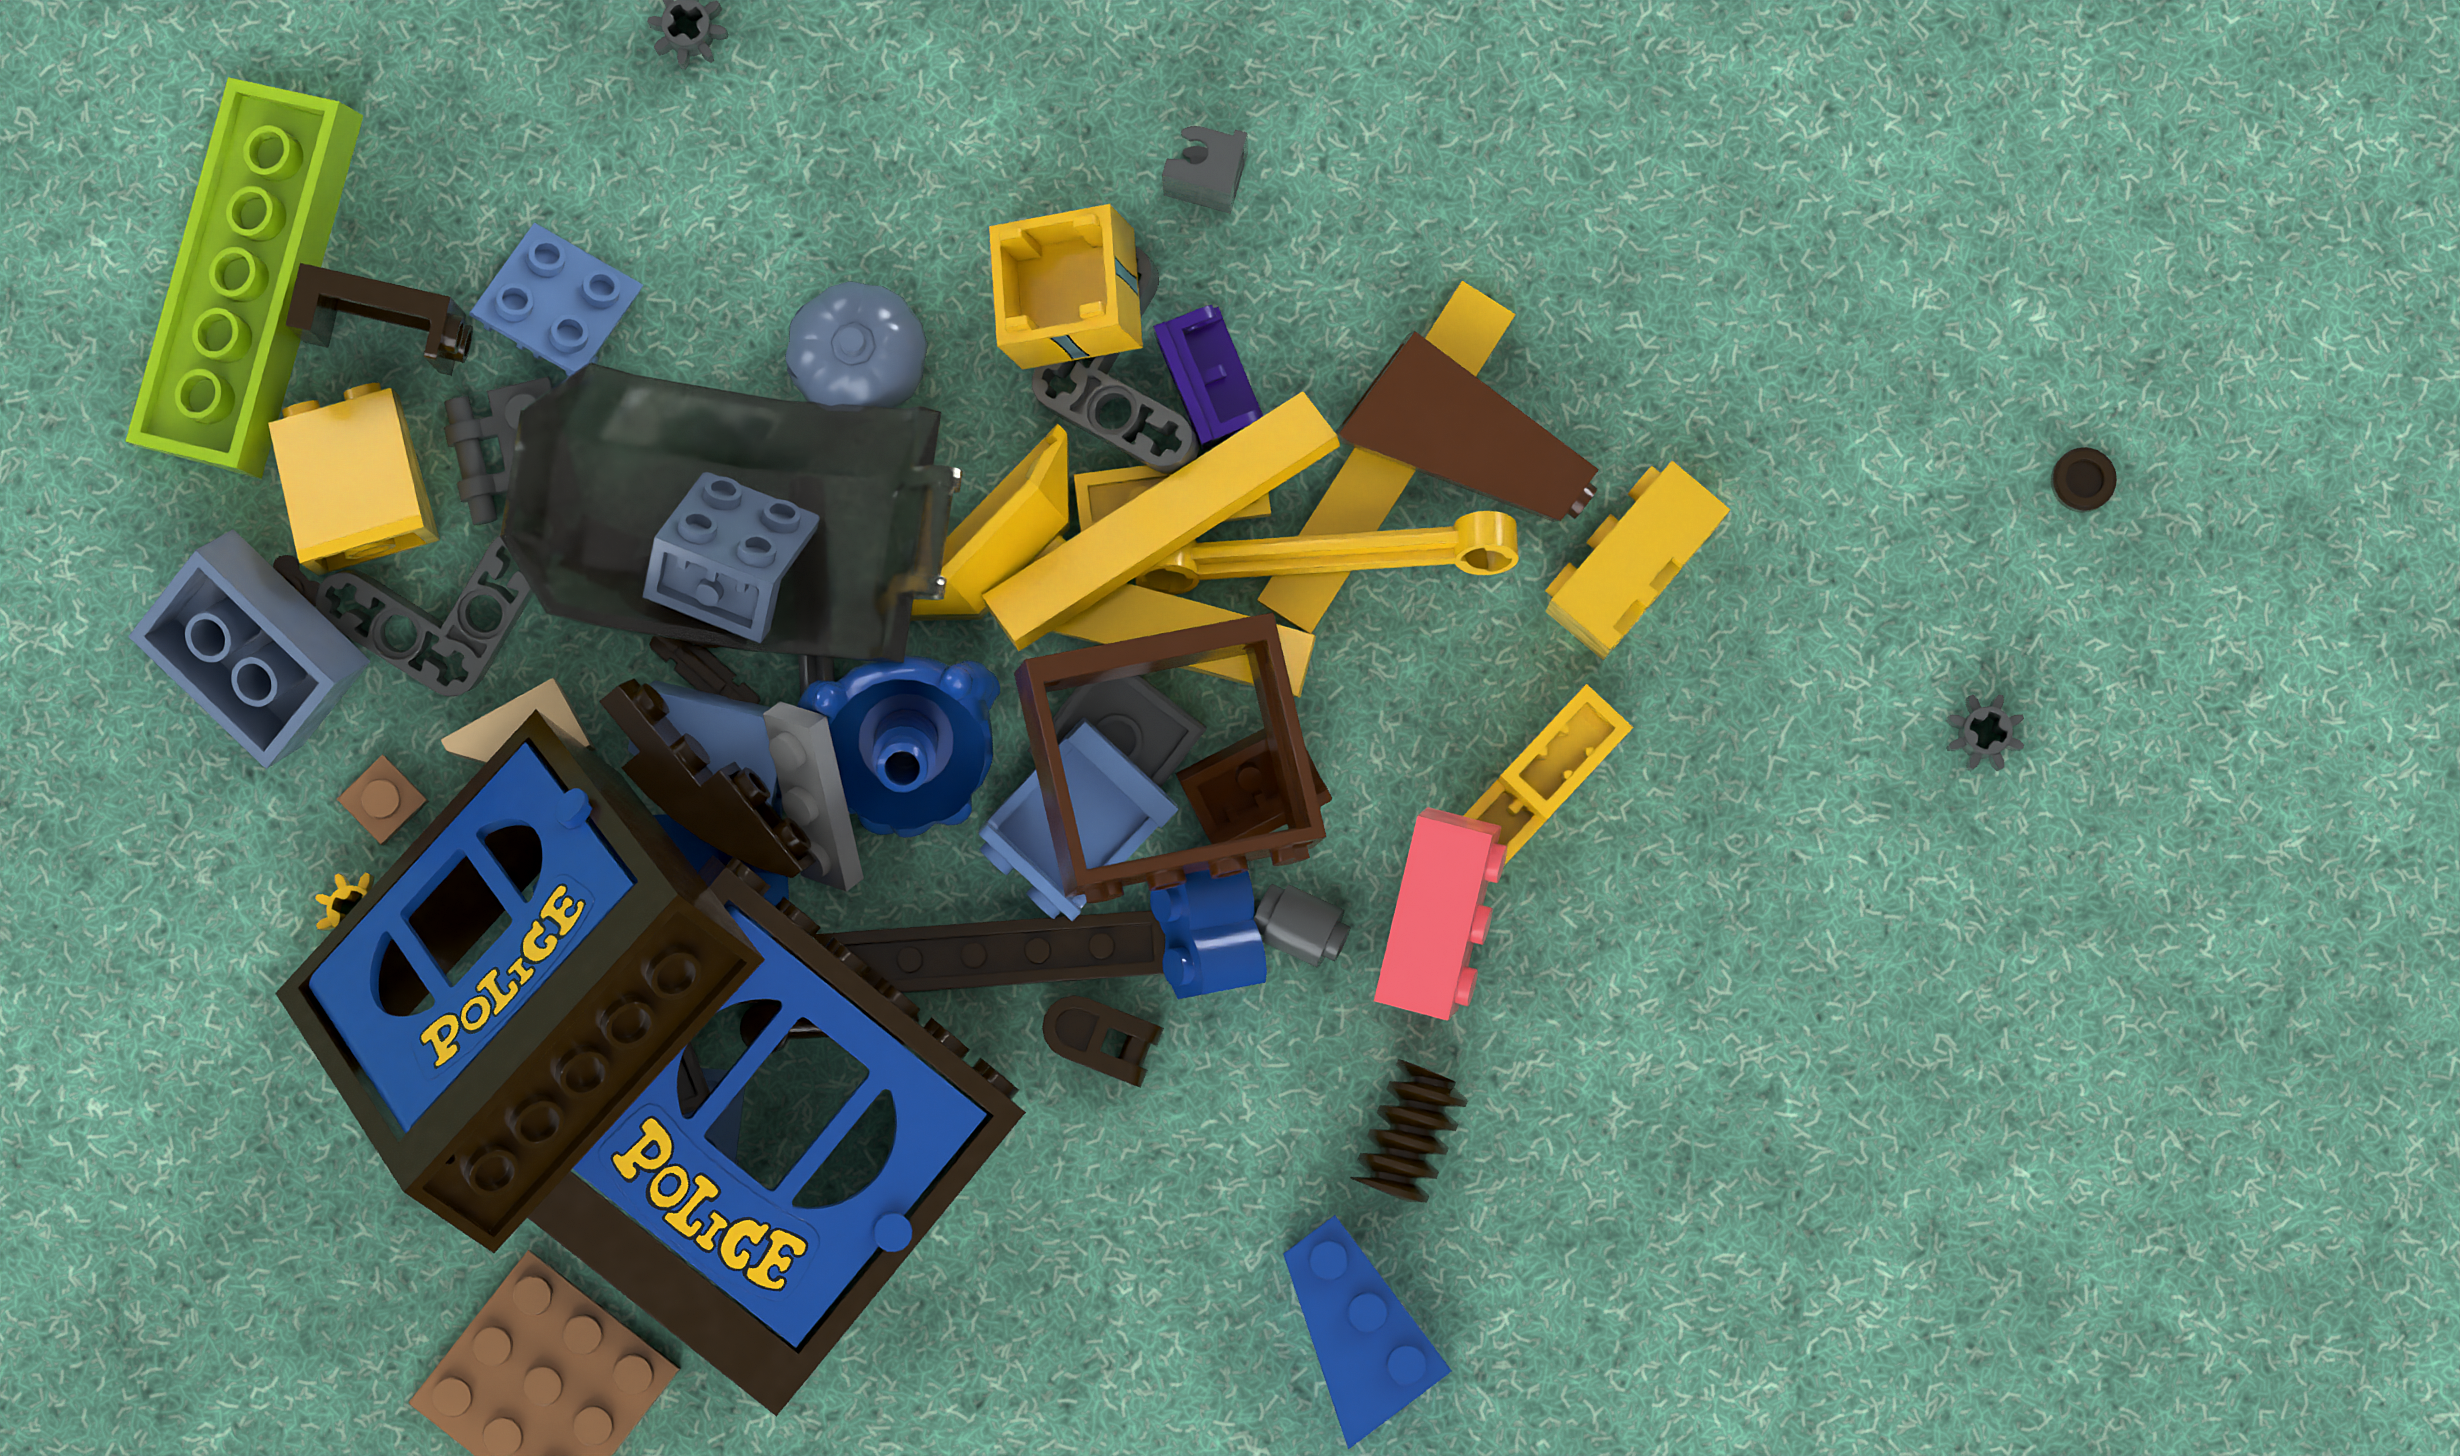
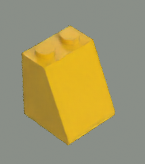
M369 383L348 389L343 392L345 401L322 408L318 400L291 405L282 410L284 419L268 423L299 563L318 576L440 541L400 396L392 388L382 390L380 383Z

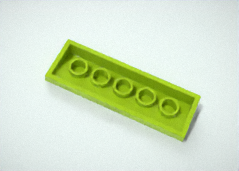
M228 77L125 442L134 446L262 479L272 444L268 423L279 419L301 341L300 338L285 326L300 263L317 267L322 266L363 120L362 114L339 101Z

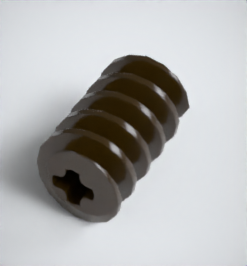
M1398 1059L1396 1066L1410 1078L1409 1082L1389 1081L1386 1089L1400 1104L1399 1106H1379L1377 1114L1390 1125V1129L1369 1130L1367 1137L1381 1151L1380 1153H1360L1357 1161L1371 1175L1370 1177H1350V1179L1406 1202L1427 1203L1429 1195L1415 1182L1417 1178L1437 1179L1439 1171L1425 1159L1426 1155L1447 1154L1449 1147L1435 1133L1437 1130H1457L1458 1123L1445 1112L1446 1107H1466L1468 1099L1454 1088L1455 1081Z

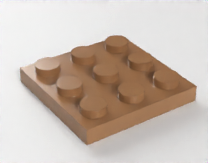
M528 1250L408 1403L474 1456H613L681 1368L539 1256Z

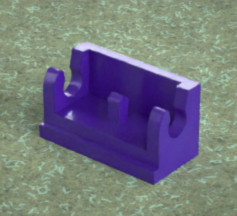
M1208 305L1153 326L1154 336L1189 421L1197 433L1202 451L1222 443L1263 417L1219 307L1213 308V305Z

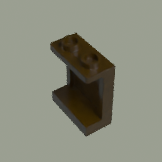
M300 263L285 326L304 343L329 348L338 311L429 332L424 358L441 374L452 376L455 361L465 363L471 346L473 326L465 324L466 314L451 297Z

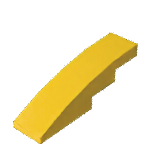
M1126 583L1050 632L1103 645L1251 616ZM1276 624L1294 697L1300 698L1316 636ZM1247 654L1178 667L1255 687Z
M1586 684L1463 816L1502 826L1498 844L1507 846L1505 866L1633 729V726Z

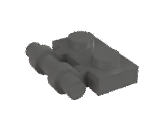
M549 376L487 391L492 416L481 419H474L469 396L456 397L444 402L449 425L444 427L448 447H455L462 480L457 482L460 500L463 503L468 502L473 525H482L498 520L493 496L511 492L517 516L532 513L534 507L550 509L580 501ZM498 437L505 471L487 474L480 441Z

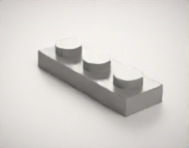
M780 701L763 713V718L769 739V751L774 760L782 794L783 809L787 817L795 821L809 838L811 848L808 851L816 860L814 864L800 874L802 877L847 892L862 881L864 877L827 717Z

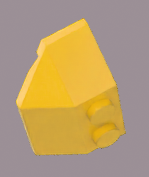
M1057 424L908 578L885 599L879 608L891 621L981 620L989 612L983 601V594L1067 542L1062 537L1070 529L1069 439L1067 432Z

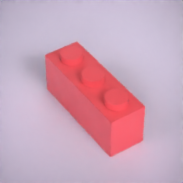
M1427 807L1417 816L1374 997L1375 1002L1447 1021L1458 1011L1459 1004L1469 1006L1478 976V969L1468 967L1474 943L1484 944L1493 908L1483 906L1488 882H1499L1507 855V846L1498 844L1502 826Z

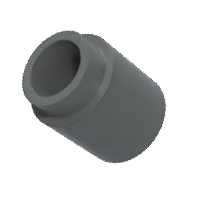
M1271 884L1253 919L1260 934L1263 935V943L1317 968L1325 957L1334 962L1337 960L1351 929L1350 926L1342 923L1344 909L1290 884L1286 889Z

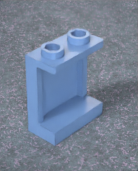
M1085 717L1058 743L1087 869L1125 862L1158 826L1162 828L1179 810L1177 803ZM1035 767L979 827L978 834L986 841L979 850L1005 875H1008L1014 868L1033 885L1026 894L1047 915L1055 919L1062 912L1073 921L1081 913V908L1087 901L1085 894L1065 898Z

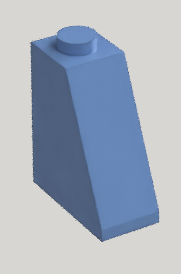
M657 680L649 683L648 685L653 687L666 702L670 711L666 717L681 736L685 733L691 735L705 749L710 758V764L707 767L713 775L733 762H736L741 770L745 767L751 769L767 786L770 792V798L767 801L782 818V794L774 760L769 751V739L763 718V713L772 707L728 699L725 696ZM629 740L628 751L635 756L640 751Z

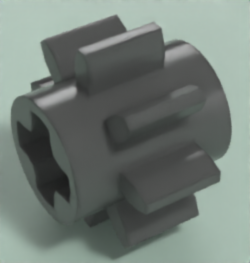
M663 0L666 9L662 17H648L647 21L650 28L665 34L654 45L657 54L661 56L667 54L672 49L678 53V63L681 69L685 70L689 65L691 56L701 54L706 61L712 63L714 57L709 47L713 39L724 40L728 39L729 35L726 28L721 25H714L711 22L722 11L720 3L716 0L703 7L699 0ZM683 16H686L691 22L699 20L696 24L700 34L691 40L684 33L677 35L679 29L676 21Z
M1999 694L1991 701L1990 706L1981 707L1979 700L1974 695H1970L1966 698V707L1970 715L1966 718L1960 715H1949L1946 719L1950 726L1959 729L1958 739L1952 741L1946 749L1947 751H1956L1962 748L1970 755L1966 763V770L1970 772L1979 765L1981 759L1989 758L1991 766L1996 771L2004 768V759L2000 753L2006 748L2011 751H2021L2024 748V744L2020 740L2012 737L2013 727L2024 719L2023 714L2008 717L2001 710L2004 703L2003 695ZM1986 717L1994 720L1992 731L2000 735L2001 738L2000 742L1992 741L1983 749L1976 745L1978 734L1970 730V725H1978Z

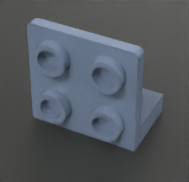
M704 472L654 538L643 597L761 643L771 628L781 579L816 532L820 518L817 514L799 508L790 501L768 496L740 485L731 478Z

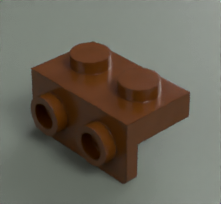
M1265 728L1175 773L1211 845L1267 834L1287 824ZM1306 749L1321 809V806L1332 800V796Z

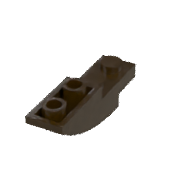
M633 678L615 687L599 701L640 751L621 768L642 792L673 820L701 840L729 856H735L737 859L759 869L789 878H794L816 862L808 851L811 848V842L802 828L788 817L782 820L768 803L767 799L770 798V792L761 778L747 767L741 770L736 762L727 765L713 775L707 767L710 764V758L705 749L691 735L685 733L681 736L666 717L670 712L666 702L653 687L646 683L641 686Z

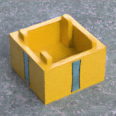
M1111 204L989 226L997 347L1022 370L1143 348L1134 228Z

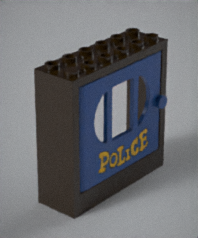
M535 709L275 994L402 1191L483 1247L495 1253L765 959L624 777ZM590 818L597 825V827L600 829V831L603 833V835L606 837V839L609 841V843L612 845L615 851L619 854V856L622 858V860L625 862V864L628 866V868L631 870L634 876L638 879L637 883H635V881L631 878V876L628 874V872L625 870V868L622 866V864L619 862V860L616 858V856L613 854L610 848L606 845V843L603 841V839L600 837V835L588 821ZM540 873L533 897L528 902L522 895V892ZM506 910L512 918L511 925L459 982L453 986L446 974ZM431 993L435 999L434 1006L422 1013L409 1016L422 1000Z
M712 855L698 871V874L723 906L730 900L743 910L739 912L731 905L726 909L765 959L717 1012L733 1004L754 999L779 1000L781 1006L690 1117L682 1116L677 1096V1075L685 1046L574 1166L573 1170L787 1340L788 1343L786 1344L572 1171L562 1179L527 1218L777 1417L1026 1112L1012 1100L1019 1091L1017 1087L981 1057L973 1067L963 1060L970 1049L932 1017L924 1027L913 1018L921 1009L883 977L875 986L871 985L864 979L871 968L837 939L832 937L826 946L816 940L814 936L821 927L784 896L775 906L764 897V894L771 886L734 856L725 865ZM750 917L754 919L758 924H760L763 928H765L774 937H776L785 946H787L796 955H798L801 959H803L812 968H814L818 973L825 977L829 982L836 986L840 991L847 995L851 1000H853L856 1004L863 1008L867 1013L874 1017L878 1022L885 1026L889 1031L896 1035L900 1040H902L905 1044L912 1048L916 1053L923 1057L927 1062L934 1066L938 1071L945 1075L949 1080L956 1084L960 1089H962L965 1093L972 1097L982 1107L979 1108L978 1106H976L972 1101H970L967 1097L960 1093L956 1088H954L945 1079L938 1075L934 1070L927 1066L923 1061L916 1057L912 1052H910L896 1039L889 1035L885 1030L878 1026L874 1021L867 1017L863 1012H861L858 1008L851 1004L847 999L840 995L836 990L829 986L814 972H812L809 968L802 964L798 959L791 955L787 950L780 946L765 932H763L760 928L753 924L750 921ZM805 1017L868 1068V1073L778 1184L772 1189H767L708 1142L704 1135L797 1020ZM888 1089L894 1104L895 1131L889 1154L876 1176L860 1191L842 1201L819 1207L793 1206L792 1200L880 1092Z

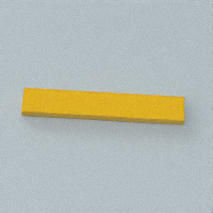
M1461 281L1425 339L1477 377L1516 314L1466 282ZM1354 448L1298 536L1378 531L1416 470ZM1352 571L1274 575L1258 597L1257 602L1302 631L1312 634Z
M1302 391L983 594L982 598L985 606L1019 652L1340 447L1338 436Z

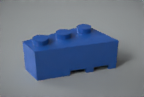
M1335 1215L1283 1253L1347 1447L1350 1449L1452 1372V1370Z

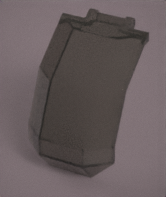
M588 363L520 410L500 537L546 614L594 626L744 651L904 663L913 600H942L945 596L947 578L941 576L953 493L960 492L963 471L950 466L934 465L941 418L940 411L922 406L904 409L844 404L830 406L815 402L778 400L639 376L595 363ZM704 472L731 478L740 485L768 496L790 501L799 508L817 514L820 518L816 532L781 579L771 628L761 643L643 597L654 538Z

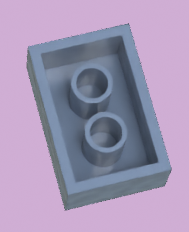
M234 529L194 551L128 636L265 769L305 744L371 662Z

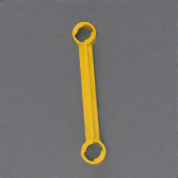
M1478 511L1460 517L1450 527L1198 543L1194 539L1136 576L1135 581L1139 587L1177 595L1194 589L1198 585L1199 580L1455 564L1466 573L1493 575L1508 571L1518 563L1517 523L1513 517L1502 512Z

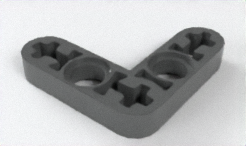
M1136 247L1137 272L1141 275L1138 288L1140 315L1142 317L1156 294L1159 285V272L1148 255ZM1120 352L1085 358V360L1092 361L1089 368H1086L1079 360L1077 363L1075 361H1068L1035 368L1032 376V390L1036 398L1054 415L1164 474H1173L1197 458L1199 438L1195 429L1181 415L1107 375ZM1070 374V379L1076 384L1075 390L1071 394L1061 391L1056 397L1057 392L1050 386L1052 378L1056 375L1059 378L1065 379ZM1115 398L1128 400L1131 405V415L1128 422L1118 429L1109 430L1103 428L1100 423L1102 407L1108 401ZM1147 423L1152 429L1165 436H1170L1177 429L1175 436L1182 443L1180 448L1176 452L1166 449L1161 457H1159L1161 449L1151 438L1142 434L1145 424Z
M514 529L496 537L489 545L445 622L437 619L366 573L356 569L342 570L326 577L319 585L315 596L316 608L341 633L433 691L444 696H459L476 688L485 677L545 575L549 565V550L540 536L527 529ZM524 544L528 548L525 559L532 566L530 570L524 568L516 571L506 585L507 588L518 591L516 598H514L505 587L487 582L486 577L490 574L494 580L502 578L511 562V559L504 554L505 548L513 549ZM351 584L357 588L354 599L369 610L378 607L379 600L385 603V608L373 618L369 632L362 628V625L371 618L369 615L355 608L346 611L344 614L337 610L341 599L334 594L335 589L341 590L349 587ZM479 595L491 596L501 606L502 619L494 630H483L472 621L470 607L472 601ZM394 615L408 617L416 627L417 638L415 644L409 650H398L387 641L385 627L387 621ZM433 634L439 638V641L431 647L432 650L445 657L452 656L458 651L465 656L461 666L469 672L467 677L459 676L451 682L444 677L448 667L434 656L424 659L422 666L416 662V658L429 647Z

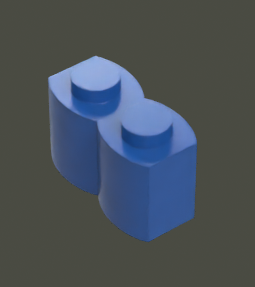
M1209 869L1185 874L1187 879L1185 884L1169 889L1151 891V910L1166 936L1165 953L1162 959L1163 972L1166 980L1172 985L1178 999L1266 982V956L1260 932L1253 920L1254 895L1248 871L1217 879H1211Z

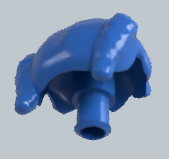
M905 655L857 666L837 682L816 680L804 690L797 707L827 717L848 812L850 814H857L862 827L877 835L895 833L899 837L908 838L923 834L934 824L958 825L969 818L972 812V795L983 784L992 764L993 737L989 710L1000 694L998 679L982 663L965 660L948 666L932 658Z

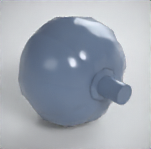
M848 281L828 287L818 296L801 306L796 312L789 327V345L785 354L787 372L794 385L803 394L811 407L829 417L863 423L886 416L913 396L923 378L928 343L922 323L902 296L884 286Z

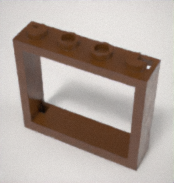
M1273 612L1025 659L1014 672L1065 898L1085 894L1086 901L1089 904L1104 902L1123 896V886L1147 882L1149 891L1169 889L1185 884L1187 882L1185 874L1209 869L1211 879L1229 877L1248 871V861L1271 857L1273 866L1289 865L1310 858L1308 849H1312L1326 838ZM1247 654L1288 829L1087 869L1046 693Z

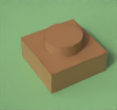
M383 754L337 798L350 814L383 846L429 802Z

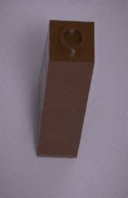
M1416 331L1409 333L1335 432L1338 440L1343 444L1552 522L1561 521L1566 514L1575 519L1584 510L1597 491V488L1590 481L1599 469Z

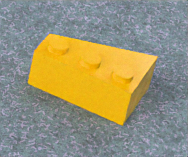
M1671 461L1662 472L1651 466L1627 494L1635 501L1633 506L1620 521L1610 514L1586 542L1594 549L1593 552L1579 568H1576L1569 562L1545 590L1552 597L1545 612L1603 661L1731 510L1674 461Z

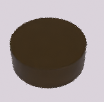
M2081 447L2067 452L2057 461L2051 474V488L2054 496L2064 507L2075 512L2085 513L2100 508L2111 498L2116 488L2117 476L2112 462L2105 454L2093 448Z

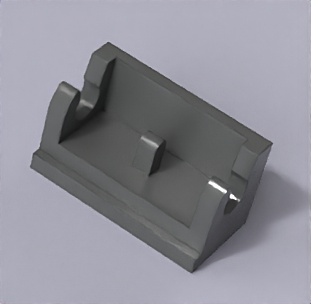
M1201 126L1184 128L1181 131L1183 138L1190 142H1202L1206 147L1191 146L1185 148L1183 156L1190 159V163L1185 159H1166L1162 173L1164 196L1231 214L1248 155L1247 132L1235 129L1234 135Z

